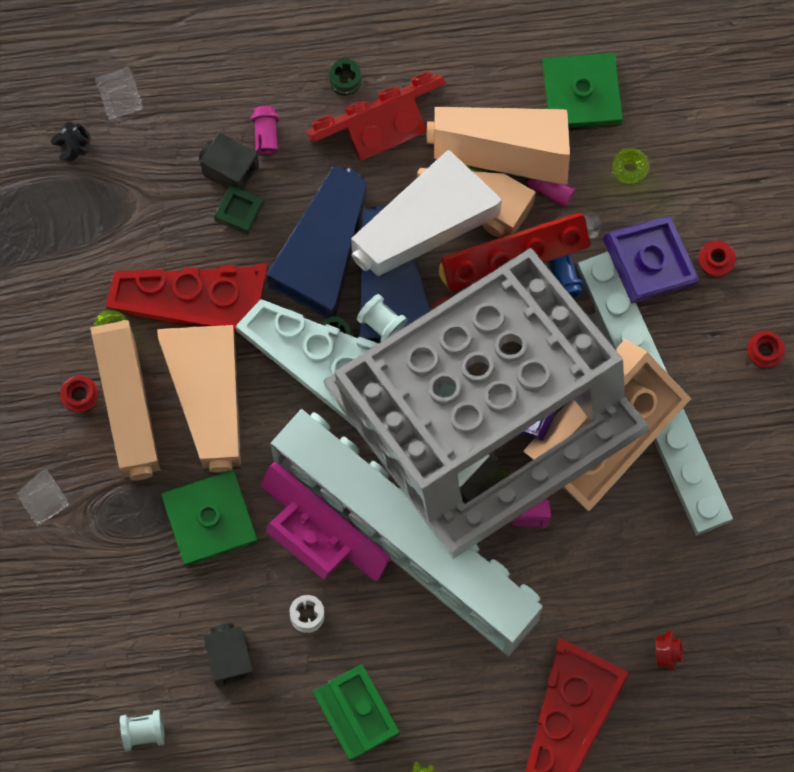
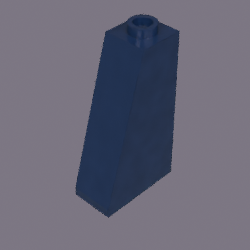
M336 165L333 166L267 273L268 287L325 318L336 317L351 260V238L358 232L367 197V182L364 181L360 173L351 168L342 169Z
M378 205L372 207L371 210L363 209L362 228L386 206ZM415 258L380 276H377L371 269L368 271L362 269L361 309L375 295L380 294L384 298L383 303L398 316L404 315L408 319L405 327L430 312ZM367 323L361 324L360 337L378 344L381 343V336Z

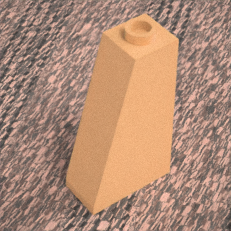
M435 107L434 122L427 121V144H434V159L440 158L449 149L468 166L557 184H568L570 149L567 110Z
M125 320L90 327L119 469L123 478L130 477L134 481L150 478L153 476V472L161 471L137 346L129 321Z
M233 325L157 329L159 343L203 469L209 468L210 472L224 473L232 471V467H241L236 337Z

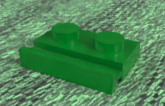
M363 664L312 691L349 762L400 735L396 724Z

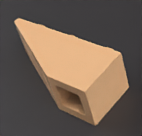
M420 168L417 172V178L428 168ZM473 172L502 199L500 214L496 218L484 223L483 228L496 237H505L516 233L534 205L536 192L503 173Z

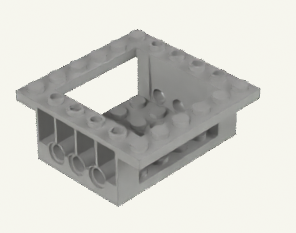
M531 248L336 370L333 375L323 380L325 388L453 559L648 432L647 422L625 397L623 358ZM507 342H517L522 346V349L514 355H506L500 350ZM474 363H484L489 367V370L482 376H473L467 372L468 368ZM441 384H451L456 388L451 396L445 398L439 397L434 393L435 389ZM573 399L591 420V423L466 504L463 503L457 474Z

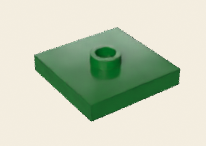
M615 53L543 58L542 68L547 109L567 110L568 128L622 124L623 118Z
M234 469L161 493L185 567L258 543Z

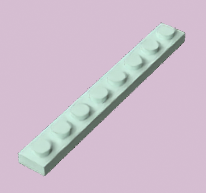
M605 252L579 262L577 270L596 312L599 311L615 348L617 349L627 339L647 351L666 371L636 303L631 304L609 253ZM682 409L655 438L654 443L694 533L698 536L731 523L733 517L684 409Z

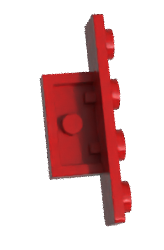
M431 71L419 74L411 79L412 85L399 90L398 86L390 87L378 93V100L366 104L365 100L351 104L345 108L346 114L333 119L332 115L317 119L312 122L313 128L305 132L309 140L315 142L346 128L358 160L363 161L427 132L414 98L445 85L444 76L432 75Z
M576 213L443 256L441 262L447 286L451 292L467 288L530 248L543 263L587 249L591 246L586 219L582 213Z

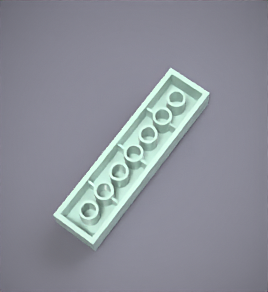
M300 409L271 442L274 462H277L285 470L290 471L297 480L314 494L323 498L325 503L338 514L351 521L355 528L367 538L380 545L394 563L509 657L537 624L543 608L538 603L540 597L527 585L522 584L519 587L508 578L510 575L509 571L498 561L492 559L488 562L477 552L480 549L476 544L453 559L401 488L396 487L387 479L390 475L381 465L375 461H371L368 464L358 455L360 450L349 439L342 437L339 440L328 431L330 425L321 416L314 412L309 415Z

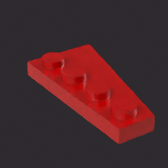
M268 263L255 264L253 267L226 265L220 266L217 269L189 267L183 268L181 271H163L162 269L117 271L113 273L106 309L109 312L192 327L233 325L235 334L241 335L237 332L236 325L262 299L269 269Z
M559 638L526 772H579L626 684L629 672Z

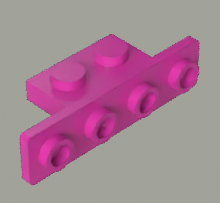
M277 462L271 464L264 476L261 487L285 506L286 509L269 523L266 532L323 580L348 559L372 580L378 581L391 561V557L384 552L382 547L367 538L355 528L351 521L338 514L325 503L323 498L314 494L297 480L290 471L285 470Z

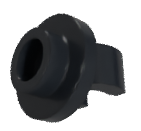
M66 122L61 127L62 133L55 134L51 139L52 145L62 146L65 142L67 143L66 151L59 156L62 161H74L79 154L86 155L91 150V136L81 124L75 125L72 122Z

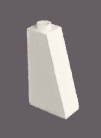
M448 149L351 238L353 252L351 256L363 270L368 271L371 269L377 276H380L496 218L501 212L502 199Z

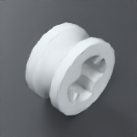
M302 595L293 601L290 607V621L293 627L303 633H312L321 627L324 621V607L318 598L311 595ZM306 605L314 606V615L317 618L312 622L310 618H308V623L301 622L300 613L297 611L301 606L305 610Z

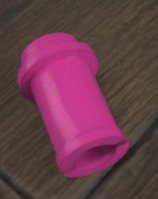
M271 106L257 107L251 116V122L255 124V152L259 155L278 153L276 123L280 120V117L276 113V109Z
M529 178L527 185L532 187L533 191L540 192L559 204L563 209L576 191L575 187L568 184H557Z

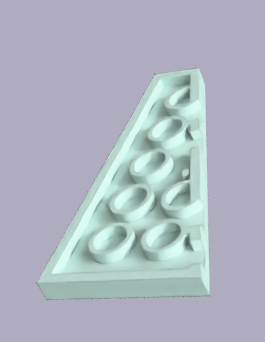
M260 299L236 325L237 332L353 425L325 388L323 380L378 343L362 337L355 338L340 332V329L328 324L326 326L303 318V315ZM441 384L435 389L434 393L439 397L445 398L451 396L456 388L451 384Z

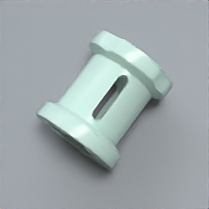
M377 294L361 309L357 321L361 324L367 323L381 336L382 342L403 329L408 319L404 315L398 316L383 303L384 298Z
M154 710L152 715L129 718L127 715L120 716L121 737L125 751L131 750L133 745L156 742L158 746L165 745L164 726L160 710Z

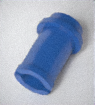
M572 254L548 261L553 275L573 299L581 296V289L584 284L577 277Z

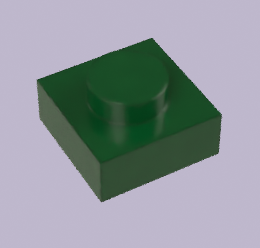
M229 185L214 215V220L249 235L264 205L263 198Z

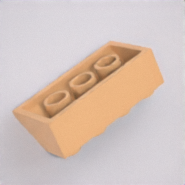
M627 339L616 349L623 358L625 397L647 422L648 432L562 488L588 511L595 506L691 400L686 392L647 351ZM573 399L553 418L544 440L534 439L523 452L533 461L591 423V420Z

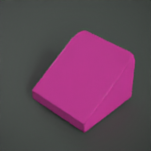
M544 499L512 520L510 525L547 528L551 519L550 501Z

